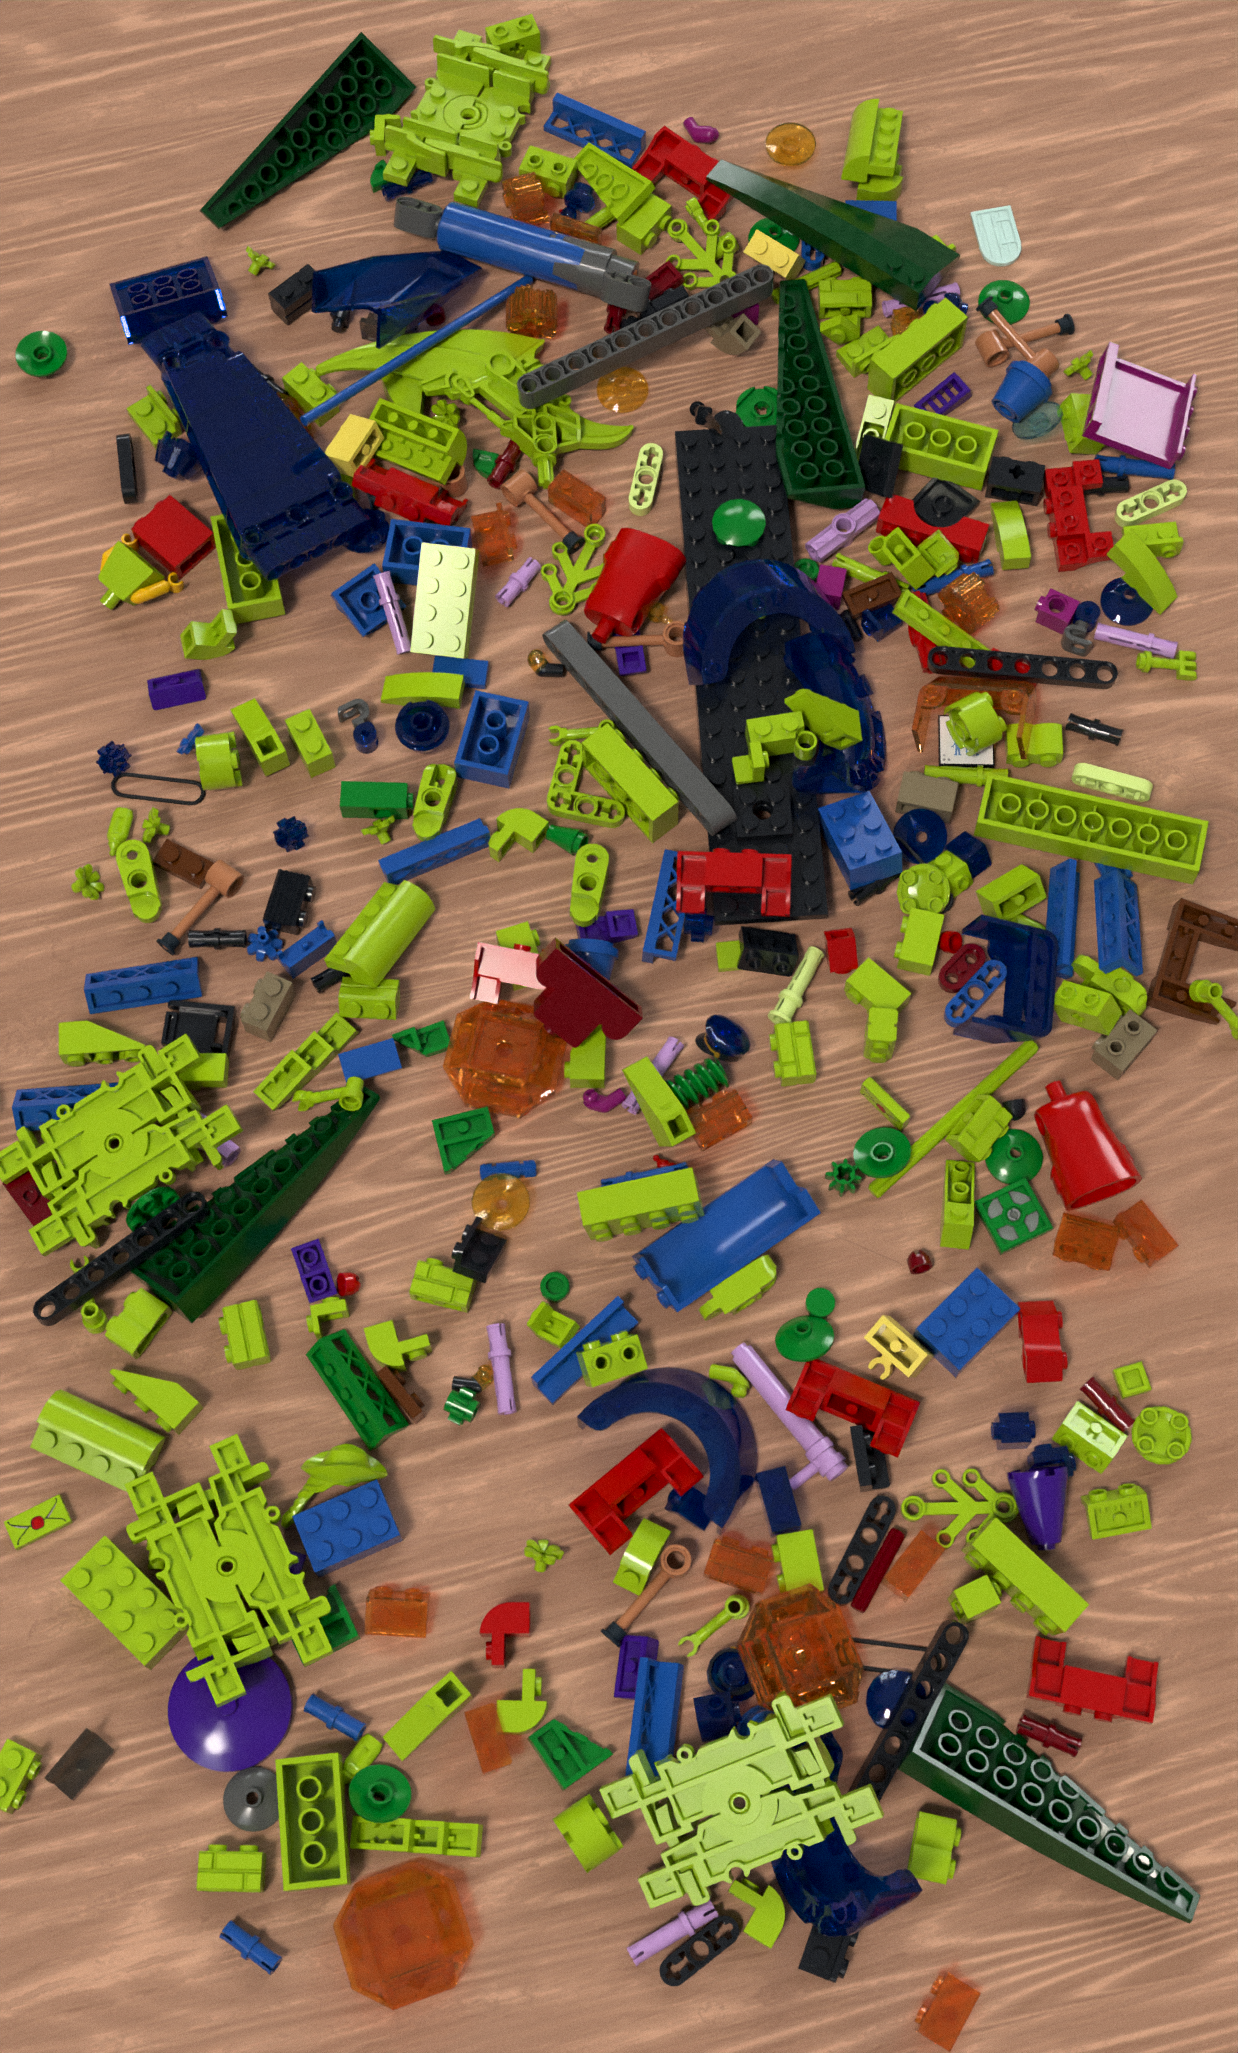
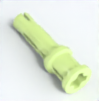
M813 946L808 947L790 984L786 989L780 991L778 1003L774 1010L768 1013L769 1020L774 1024L792 1023L791 1018L796 1009L801 1008L803 1004V993L825 956L820 949Z

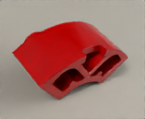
M1053 1300L1018 1302V1306L1021 1308L1018 1313L1019 1338L1022 1339L1021 1360L1026 1383L1062 1381L1063 1370H1067L1068 1361L1066 1352L1061 1350L1059 1329L1063 1328L1061 1311L1056 1310Z

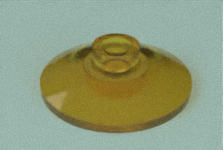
M792 122L775 126L768 133L765 142V148L769 157L776 163L784 166H797L807 162L813 156L816 147L813 133L807 127Z
M621 367L600 377L597 383V397L600 403L608 410L616 413H629L637 410L645 403L648 396V383L645 377L633 368Z
M499 1173L484 1178L476 1186L472 1196L474 1215L483 1218L482 1225L492 1230L504 1231L516 1227L525 1219L530 1208V1197L526 1186L518 1178L509 1174ZM498 1201H505L507 1206L504 1209H498L496 1207Z

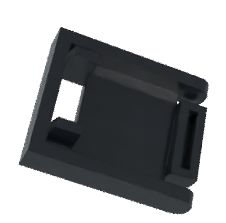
M169 1000L168 1008L179 1011V1014L178 1012L166 1011L161 1039L162 1046L165 1047L184 1034H187L199 1053H226L229 1059L237 1013L235 1006ZM218 1023H226L223 1045L215 1043Z

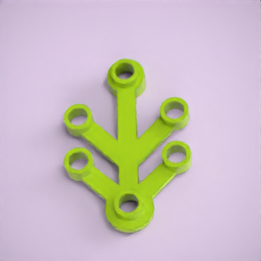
M674 219L668 225V234L675 242H683L697 259H680L677 255H670L666 262L668 260L670 262L677 260L678 264L675 268L678 271L708 270L713 276L696 277L692 272L684 274L685 282L683 285L687 290L709 288L722 282L725 278L736 275L733 272V260L737 244L733 238L726 237L721 241L720 247L724 253L722 269L716 264L717 241L721 227L718 221L714 219L708 220L704 225L705 232L707 233L706 252L689 234V227L684 220ZM677 225H681V229L679 231H673L674 227H676ZM716 225V226H717L716 230L713 231V232H710V231H709L710 226ZM732 243L731 249H725L726 244ZM689 278H694V282L691 285L686 284Z
M590 524L585 528V545L574 567L568 556V548L562 542L553 544L552 556L559 561L567 579L563 589L557 579V568L555 565L547 563L541 568V577L544 581L548 582L553 593L549 599L550 609L557 615L570 614L575 609L577 603L588 599L596 584L595 582L590 588L574 592L577 585L598 578L604 566L602 563L599 566L585 570L595 549L602 546L605 542V530L599 524ZM596 536V537H598L599 539H597V540H592V539H590V538ZM557 549H563V550H564L563 553H557V552H555V551H556ZM548 570H551V571L554 572V573L551 574V575H546V574H545V572L548 571ZM562 601L567 603L566 605H558Z
M938 1469L931 1478L933 1486L938 1489H944L957 1502L924 1503L918 1496H909L902 1502L900 1511L903 1518L910 1522H916L922 1516L958 1515L945 1530L939 1531L935 1537L936 1546L946 1550L952 1546L957 1534L977 1514L989 1515L977 1529H972L967 1533L965 1537L966 1543L970 1540L971 1534H975L984 1523L995 1517L1002 1523H1008L1015 1519L1019 1510L1014 1496L1007 1492L996 1493L981 1479L977 1470L967 1469L961 1477L963 1485L967 1488H975L987 1500L975 1502L950 1479V1475L946 1470ZM969 1473L976 1476V1482L973 1484L966 1480V1475ZM936 1475H944L946 1477V1483H937L935 1479ZM999 1503H1005L1008 1506L1007 1513H1001L998 1510ZM915 1505L918 1513L910 1515L907 1512V1506ZM940 1535H947L950 1538V1543L947 1545L941 1544L939 1541Z

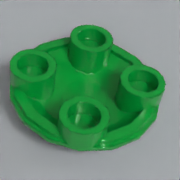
M743 499L729 500L721 504L714 512L712 519L713 531L716 534L717 541L723 545L728 544L736 547L755 546L759 542V538L762 536L766 526L765 516L759 506Z
M168 1186L150 1190L141 1196L127 1213L126 1223L129 1229L133 1232L180 1198L178 1193ZM170 1218L164 1222L163 1226L170 1221Z

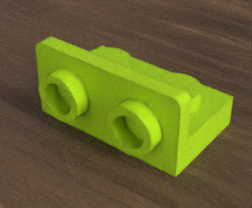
M878 325L861 335L860 338L838 349L836 357L855 378L860 374L869 372L872 355L877 350H883L888 346L894 336L889 338Z
M148 385L146 387L148 395L126 409L129 416L149 442L158 450L182 435L181 421L178 412L174 408L170 410L167 406L168 402L160 390L156 392L151 385Z
M1176 521L1123 526L1122 537L1132 529L1155 557L1171 558L1179 555L1184 543L1183 537L1178 535Z
M1077 1401L1053 1435L1052 1440L1083 1461L1087 1466L1102 1474L1128 1436Z
M1122 1484L1118 1486V1489L1110 1491L1094 1489L1088 1492L1089 1495L1081 1496V1503L1086 1509L1089 1535L1092 1540L1152 1529L1147 1494L1136 1484Z
M10 1739L6 1740L0 1752V1810L13 1814L15 1809L19 1810L26 1799L27 1792H25V1789L30 1779L34 1780L39 1774L42 1767L40 1760L43 1755Z

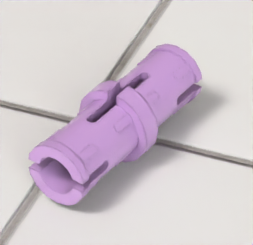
M529 557L516 573H512L509 576L510 580L495 595L496 600L500 604H504L505 607H509L517 595L528 588L527 584L541 570L542 567L539 562Z

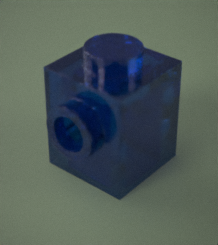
M1029 1412L998 1413L994 1422H991L992 1440H996L997 1450L1028 1448L1032 1442L1031 1439L1036 1437L1034 1420L1030 1421Z
M730 1691L693 1698L702 1742L717 1740L727 1736L734 1726L738 1732L737 1722L742 1721L739 1702H732Z

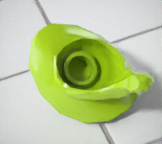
M352 1444L337 1445L329 1451L316 1454L306 1460L301 1466V1469L310 1477L303 1486V1489L299 1491L298 1498L295 1499L293 1506L282 1516L281 1526L288 1528L294 1523L292 1516L300 1513L307 1501L315 1493L324 1492L334 1485L349 1487L360 1482L383 1479L388 1475L386 1468L377 1459L366 1454L363 1449Z

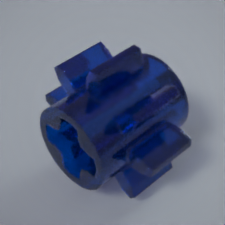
M110 741L97 750L100 757L96 764H99L104 774L113 773V776L117 777L120 773L125 772L131 767L127 761L132 755L129 754L124 744L115 745L114 741Z
M295 816L289 819L284 818L277 822L279 829L273 831L278 846L286 848V852H290L293 849L299 850L305 846L303 840L309 837L305 823L296 820Z
M705 908V914L686 913L684 934H691V942L704 943L705 936H712L714 915H707V908Z

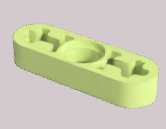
M654 443L645 444L640 449L629 494V509L637 516L647 515L652 510L663 464V450ZM650 454H655V457L652 459V467L647 466L648 457ZM642 475H650L653 481L650 484H642L638 479ZM640 492L644 493L642 506L637 505L640 499Z
M1173 479L1124 500L1117 506L1114 515L1115 521L1121 527L1138 525L1178 507L1184 501L1187 488L1183 482ZM1171 490L1173 493L1178 492L1179 494L1177 497L1174 494L1168 495L1169 491ZM1153 499L1157 502L1158 506L1150 509L1144 505L1143 501ZM1123 511H1125L1127 514L1133 512L1132 517H1129L1128 515L1123 516Z
M1087 763L1076 764L1071 777L1072 782L1076 785L1138 802L1148 801L1153 788V784L1146 779Z

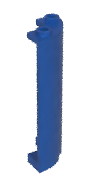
M773 1159L704 1206L705 1216L698 1217L699 1220L692 1223H679L634 1254L632 1258L636 1264L633 1268L642 1281L647 1278L657 1291L656 1297L665 1309L671 1307L674 1311L679 1312L821 1212L807 1189L796 1185L783 1162Z

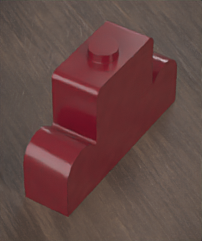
M556 937L537 957L535 964L536 977L538 982L545 986L546 989L533 1002L534 1017L543 1023L545 1030L552 1036L556 1037L558 1035L569 1045L576 1048L598 1025H601L606 1037L612 1040H619L627 1036L643 1019L642 1007Z

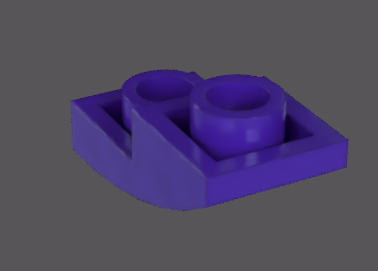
M319 1238L291 1248L309 1303L338 1294Z

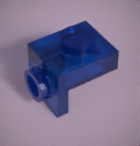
M889 604L872 612L868 609L862 611L861 627L868 636L872 635L879 642L902 626L904 621L892 613L894 608Z
M966 831L944 846L945 851L948 850L967 863L972 879L992 864L986 844Z
M1042 1444L1035 1446L1034 1451L1027 1456L1029 1468L1059 1464L1061 1467L1067 1466V1480L1071 1479L1074 1476L1073 1471H1076L1074 1455L1068 1452L1067 1446L1052 1448V1444Z
M694 1487L690 1488L682 1496L672 1489L668 1495L665 1510L669 1513L677 1514L698 1530L705 1531L719 1504Z

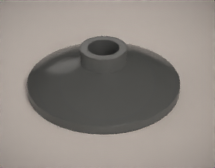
M251 1767L238 1772L228 1782L224 1791L223 1806L228 1819L236 1827L249 1832H258L271 1827L279 1819L276 1774L262 1767ZM255 1792L258 1794V1801L250 1805L247 1800L248 1795Z

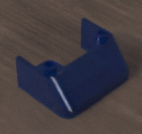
M981 914L962 929V934L988 940L987 952L990 959L998 962L1001 961L1007 966L1003 1017L991 1015L983 1019L972 1016L953 1029V1035L992 1044L1040 1040L1052 1030L1058 940L1048 930Z

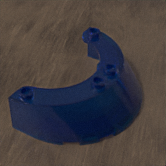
M746 560L728 566L715 574L716 576L703 586L695 596L687 622L684 624L683 653L689 685H706L723 680L728 672L731 649L739 634L754 620L774 613L793 615L807 622L810 632L816 631L823 640L828 652L834 656L856 653L852 637L845 622L820 587L799 569L776 560Z
M823 628L785 642L784 662L787 668L797 676L805 689L826 696L841 704H846L848 707L859 711L862 741L839 750L824 744L820 740L816 761L812 766L801 765L796 767L793 771L792 784L795 790L808 795L864 793L874 789L881 781L878 777L879 772L885 770L886 740L880 710L874 711L870 695L874 693L865 674L859 675L852 664L855 663L856 659L839 640Z
M668 1367L654 1368L632 1374L620 1380L583 1409L577 1416L578 1427L582 1430L587 1425L595 1431H603L626 1417L642 1413L666 1415L680 1421L691 1429L702 1443L710 1467V1481L706 1497L703 1501V1511L705 1516L717 1525L716 1533L722 1536L744 1506L751 1492L757 1469V1445L751 1423L745 1411L731 1393L714 1380L690 1370Z
M828 1732L819 1737L834 1762V1769L829 1778L837 1783L842 1765L843 1751L832 1732ZM807 1741L795 1745L793 1748L796 1750L797 1747L804 1746ZM786 1784L774 1790L788 1787L791 1790L789 1784ZM835 1817L829 1819L834 1831L827 1835L824 1841L811 1846L804 1845V1853L798 1860L789 1858L787 1849H785L781 1858L771 1861V1864L786 1900L805 1924L812 1923L818 1928V1933L822 1935L838 1937L855 1934L915 1900L923 1890L913 1873L906 1868L898 1869L887 1876L877 1875L867 1870L856 1859L849 1846H847ZM793 1848V1851L799 1852L798 1849Z

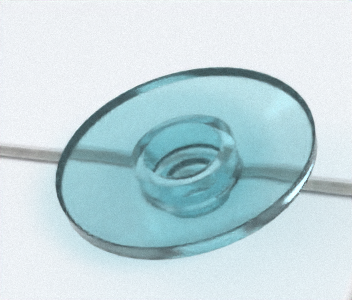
M1042 402L1020 420L1019 423L1013 422L1012 431L1014 435L1020 439H1034L1044 436L1061 421L1063 416L1062 408H1059L1060 405L1056 402Z

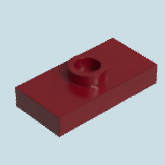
M669 260L645 278L651 282L649 299L651 300L660 297L665 290L669 288L676 289L685 282L684 277Z
M29 1170L8 1184L2 1183L33 1226L53 1215L47 1204L51 1200L43 1197Z

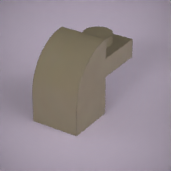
M744 313L736 318L729 316L704 328L713 337L710 343L730 355H739L747 351L761 333Z

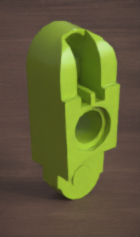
M430 764L423 771L412 824L416 837L421 841L432 840L441 834L457 791L456 771L445 764ZM444 780L445 782L443 785H439L437 781ZM431 801H439V802H440V803H439L438 805H436V806H429V805H427V804H428L429 802H431Z
M135 839L127 840L117 848L116 862L135 918L144 923H152L159 918L162 911V901L152 862L153 859L143 842ZM132 851L138 853L137 858L134 860L127 858L128 854ZM139 882H147L144 887L135 888Z
M598 844L582 846L575 858L570 917H572L576 925L581 927H588L595 920H598L607 885L609 854L604 847ZM591 855H594L598 858V860L594 863H591L587 860V858ZM590 887L593 888V890L586 891L583 890V888Z
M1078 955L1072 962L1073 970L1084 979L1081 985L1111 993L1122 1011L1121 1015L1123 1017L1129 1010H1132L1138 1016H1141L1146 1010L1147 993L1145 988L1133 979L1134 976L1119 967L1105 974L1099 969V963L1084 955Z
M769 1255L756 1259L709 1290L713 1298L701 1306L698 1311L705 1321L716 1317L722 1312L725 1315L728 1313H732L733 1316L760 1300L762 1294L774 1286L777 1279V1266Z

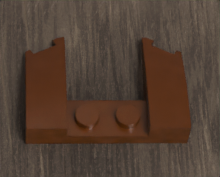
M1180 898L1173 905L1166 929L1169 932L1156 976L1152 979L1149 987L1146 1005L1170 1014L1216 1025L1220 1022L1216 1017L1219 1012L1211 1003L1193 1001L1189 995L1190 984L1186 983L1198 941L1238 951V919ZM1221 996L1231 1010L1236 1006L1235 1001Z

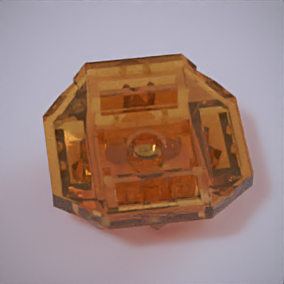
M499 1000V1004L484 1001L456 1015L443 1070L457 1091L464 1106L475 1109L488 1106L489 1112L521 1119L530 1110L555 1095L568 1043L558 1035L554 1037L545 1030L543 1023L534 1017L533 1006ZM503 1048H509L513 1051L506 1057L498 1054Z
M811 1583L755 1603L736 1647L759 1706L774 1712L772 1701L782 1691H786L787 1695L790 1696L795 1708L830 1693L838 1710L858 1703V1689L862 1679L863 1664L841 1608L836 1603L819 1593V1590Z
M416 1861L356 1882L333 1924L351 1989L392 2010L455 1988L475 1945L455 1881ZM401 1925H407L412 1932L410 1941L404 1945L399 1944L395 1939V1931Z

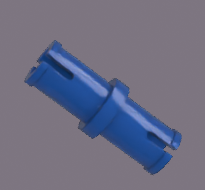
M314 1693L309 1697L304 1706V1712L326 1723L328 1729L333 1730L335 1728L356 1742L359 1741L366 1729V1723L345 1713L343 1707L340 1705L335 1707Z
M229 1921L222 1930L223 1933L220 1934V1939L241 1952L243 1959L246 1961L248 1959L252 1960L269 1975H272L280 1965L283 1957L262 1944L260 1937L257 1935L251 1936L236 1925L234 1921Z

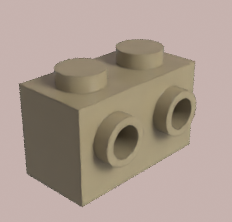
M904 771L895 812L949 823L958 782H954L947 777L935 778L925 776V774L919 771Z
M266 972L264 978H260L255 984L254 996L250 1003L244 1005L240 1018L246 1032L271 1042L296 996V991L291 981Z
M1129 1010L1124 1017L1120 1016L1109 1036L1101 1035L1092 1046V1049L1095 1051L1091 1060L1116 1080H1119L1153 1040L1157 1029L1132 1010Z

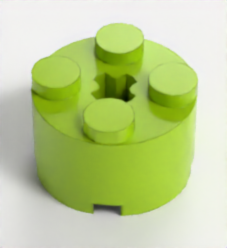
M973 692L944 709V715L949 713L950 720L945 723L952 739L960 749L965 747L969 751L966 753L968 756H973L999 742L1002 739V732L1007 730L1005 721L1001 716H997L992 707L993 700L987 692Z
M235 732L196 737L197 761H199V775L203 790L210 791L243 786L241 771L236 770L241 765L239 750H233V748H237Z
M590 1794L582 1797L552 1819L587 1873L624 1847Z

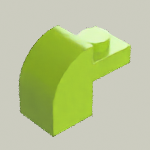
M897 153L893 177L868 174L867 183L859 182L856 200L896 201L899 198L903 183V176H901L902 165H898L900 154Z
M221 609L211 623L191 621L180 634L185 659L208 660L227 655L235 649L233 637L237 634V624L234 621L232 610Z
M514 808L503 812L496 819L498 831L494 832L488 842L490 857L500 862L515 842L534 853L546 838L549 822L535 812L524 808Z
M392 1320L363 1328L374 1360L382 1368L387 1366L391 1372L395 1369L398 1372H405L407 1369L404 1360L418 1361L426 1358L427 1353L432 1352L427 1334L399 1342Z
M644 1518L621 1559L620 1567L613 1583L639 1596L644 1590L650 1574L663 1552L671 1531Z
M523 1669L522 1701L497 1700V1735L527 1734L536 1729L544 1720L548 1703L547 1701H536V1696H542V1677H536L537 1672L535 1669Z
M745 1878L741 1882L734 1880L728 1892L755 1908L743 1932L771 1949L783 1928L785 1920V1909L781 1897L770 1885L767 1886L761 1896L757 1893L759 1887Z

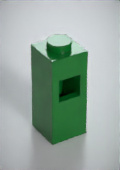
M341 781L339 807L342 818L386 819L394 815L395 819L408 820L409 810L414 809V793L409 792L408 783Z

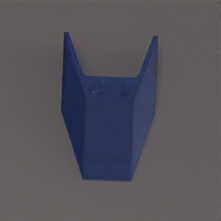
M440 250L372 256L314 271L312 312L325 313L365 309L377 314L376 348L380 349L427 319L482 272V267L459 255Z

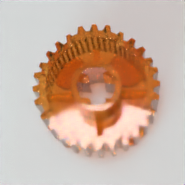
M535 172L505 179V181L501 182L504 192L502 193L505 208H509L511 213L509 218L535 226L549 222L548 210L543 211L545 207L544 191L540 180H536Z
M528 284L526 286L521 285V287L517 286L515 293H512V296H508L506 299V329L510 333L536 339H542L543 337L553 338L556 335L558 327L556 293L549 289H546V293L545 290H534L533 286Z
M972 572L970 575L967 573L961 574L937 593L938 598L944 604V609L941 611L942 615L951 622H956L969 635L996 616L995 614L1000 611L998 601L995 597L989 598L990 595L983 588V585L986 583L975 572Z

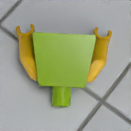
M123 534L121 537L122 542L118 541L102 554L98 579L108 590L102 596L100 602L111 610L116 607L120 600L135 606L166 594L169 591L179 593L184 588V581L173 583L178 580L175 572L168 575V581L163 580L165 576L137 553L139 550L138 539H134L131 542L129 534Z

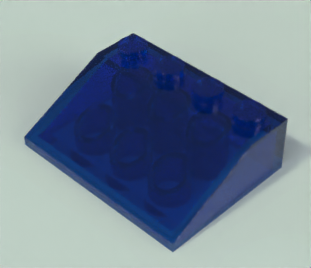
M208 256L109 284L128 345L133 343L142 344L154 337H167L175 331L182 329L191 330L196 328L197 325L207 322L215 323L224 317H228L221 290Z

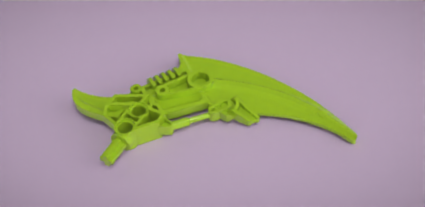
M460 329L391 372L419 380L418 388L424 391L426 396L447 395L451 400L460 399L466 405L473 404L486 415L489 421L500 429L502 436L514 441L520 447V450L531 459L538 471V484L543 486V489L554 486L553 466L557 463L556 455L579 448L594 450L615 448L626 442L633 432V425H606L581 417L570 408L571 397L567 394L533 409H527L520 404L517 381L524 374L543 366L534 357L544 348V339L500 331ZM436 331L396 336L357 347L316 366V376L349 370L374 371ZM481 394L512 420L505 421L493 410L490 411L479 402L474 395ZM557 438L561 439L560 444H557Z

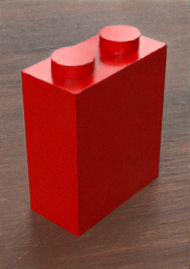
M171 495L159 501L151 512L145 517L138 519L131 528L134 538L138 539L139 545L170 573L175 572L178 580H181L216 548L214 533Z

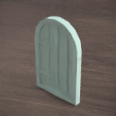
M1011 206L970 213L979 250L984 260L994 266L1013 264L1020 256L1021 240Z

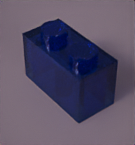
M782 1466L756 1473L755 1483L770 1538L776 1537V1535L800 1531L802 1524L786 1467Z

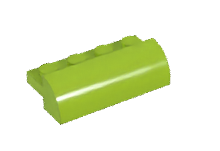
M879 99L866 100L855 108L850 124L841 180L867 183L868 174L893 177L903 111L894 108H878Z
M379 398L369 419L376 421L384 436V440L373 456L445 485L455 465L462 466L467 453V440L464 433L458 428Z
M403 880L400 886L384 882L326 956L324 961L327 967L349 973L353 982L377 988L436 910L432 900L422 889L409 881Z
M60 1389L44 1405L36 1421L39 1423L30 1448L127 1492L125 1483L148 1474L150 1468L156 1464L166 1437Z

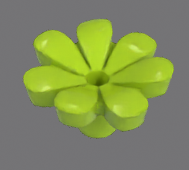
M247 246L246 252L252 261L248 269L250 273L257 276L261 267L274 269L276 264L268 261L269 257L264 254L260 256L259 253Z
M1092 350L1082 355L1080 360L1078 357L1070 362L1072 365L1063 372L1067 376H1070L1072 373H1080L1084 380L1091 377L1093 373L1088 368V364L1094 355Z
M442 399L438 400L437 404L432 405L431 410L436 414L431 417L432 419L458 428L457 423L460 422V410L455 403L448 404L446 400Z
M152 807L148 814L149 820L144 819L142 828L146 829L142 836L143 843H150L152 837L157 833L166 836L169 833L170 825L160 823L159 811Z
M394 815L383 821L381 819L372 822L373 826L361 829L360 831L363 835H377L380 843L385 844L391 840L387 830L390 824L395 821Z
M87 864L83 868L79 867L75 870V876L78 879L71 885L73 892L79 893L82 891V895L85 898H90L91 900L99 899L98 892L104 891L103 883L97 882L100 879L99 873L97 871L92 872L93 867L91 864Z
M529 1539L524 1548V1555L535 1560V1571L545 1572L547 1564L554 1565L556 1560H561L564 1551L560 1550L561 1548L558 1545L548 1546V1540H538L537 1544L536 1541Z

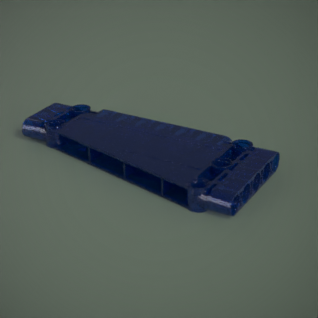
M203 312L189 315L150 333L143 339L141 348L161 372V380L167 389L240 555L244 559L251 561L267 581L275 580L361 536L370 529L373 520L353 497L352 487L342 481L337 467L241 351L235 352L231 348L228 335L225 332L218 331Z

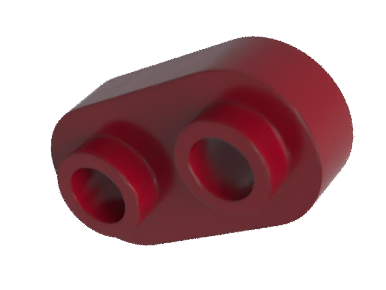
M973 943L963 945L941 968L938 975V984L941 989L948 993L959 992L984 965L986 959L984 950L979 945ZM971 957L975 960V963L969 964L965 959ZM954 977L957 982L950 983L947 978Z

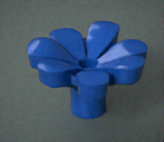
M199 723L195 724L194 728L187 735L188 739L183 738L181 740L180 747L176 751L177 753L182 755L183 753L188 754L193 749L196 750L195 738L201 737L204 733Z
M264 926L258 927V934L251 933L248 936L247 941L251 944L247 947V953L249 955L256 954V960L259 962H263L266 955H268L270 960H276L275 949H282L284 945L282 940L277 939L279 933L274 929L267 932Z

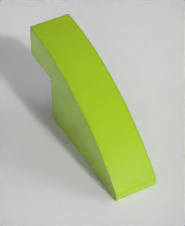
M377 333V341L396 337L398 334ZM390 373L381 379L384 393L389 402L424 415L426 395L424 391L418 388L419 380Z

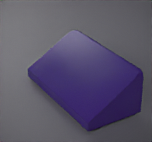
M200 669L147 680L149 697L154 710L206 699Z
M625 1635L621 1640L614 1690L615 1698L635 1700L640 1657L651 1658L657 1661L659 1647L657 1639L648 1636Z

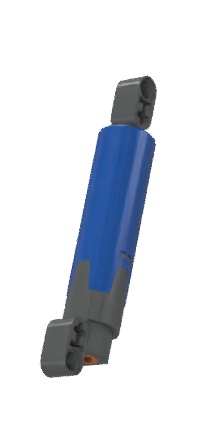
M399 197L396 200L394 227L427 238L437 237L439 249L600 297L605 303L631 311L642 312L647 309L651 282L638 276L640 265L638 261L618 256L616 249L457 202L449 203L442 210L440 206L410 197Z

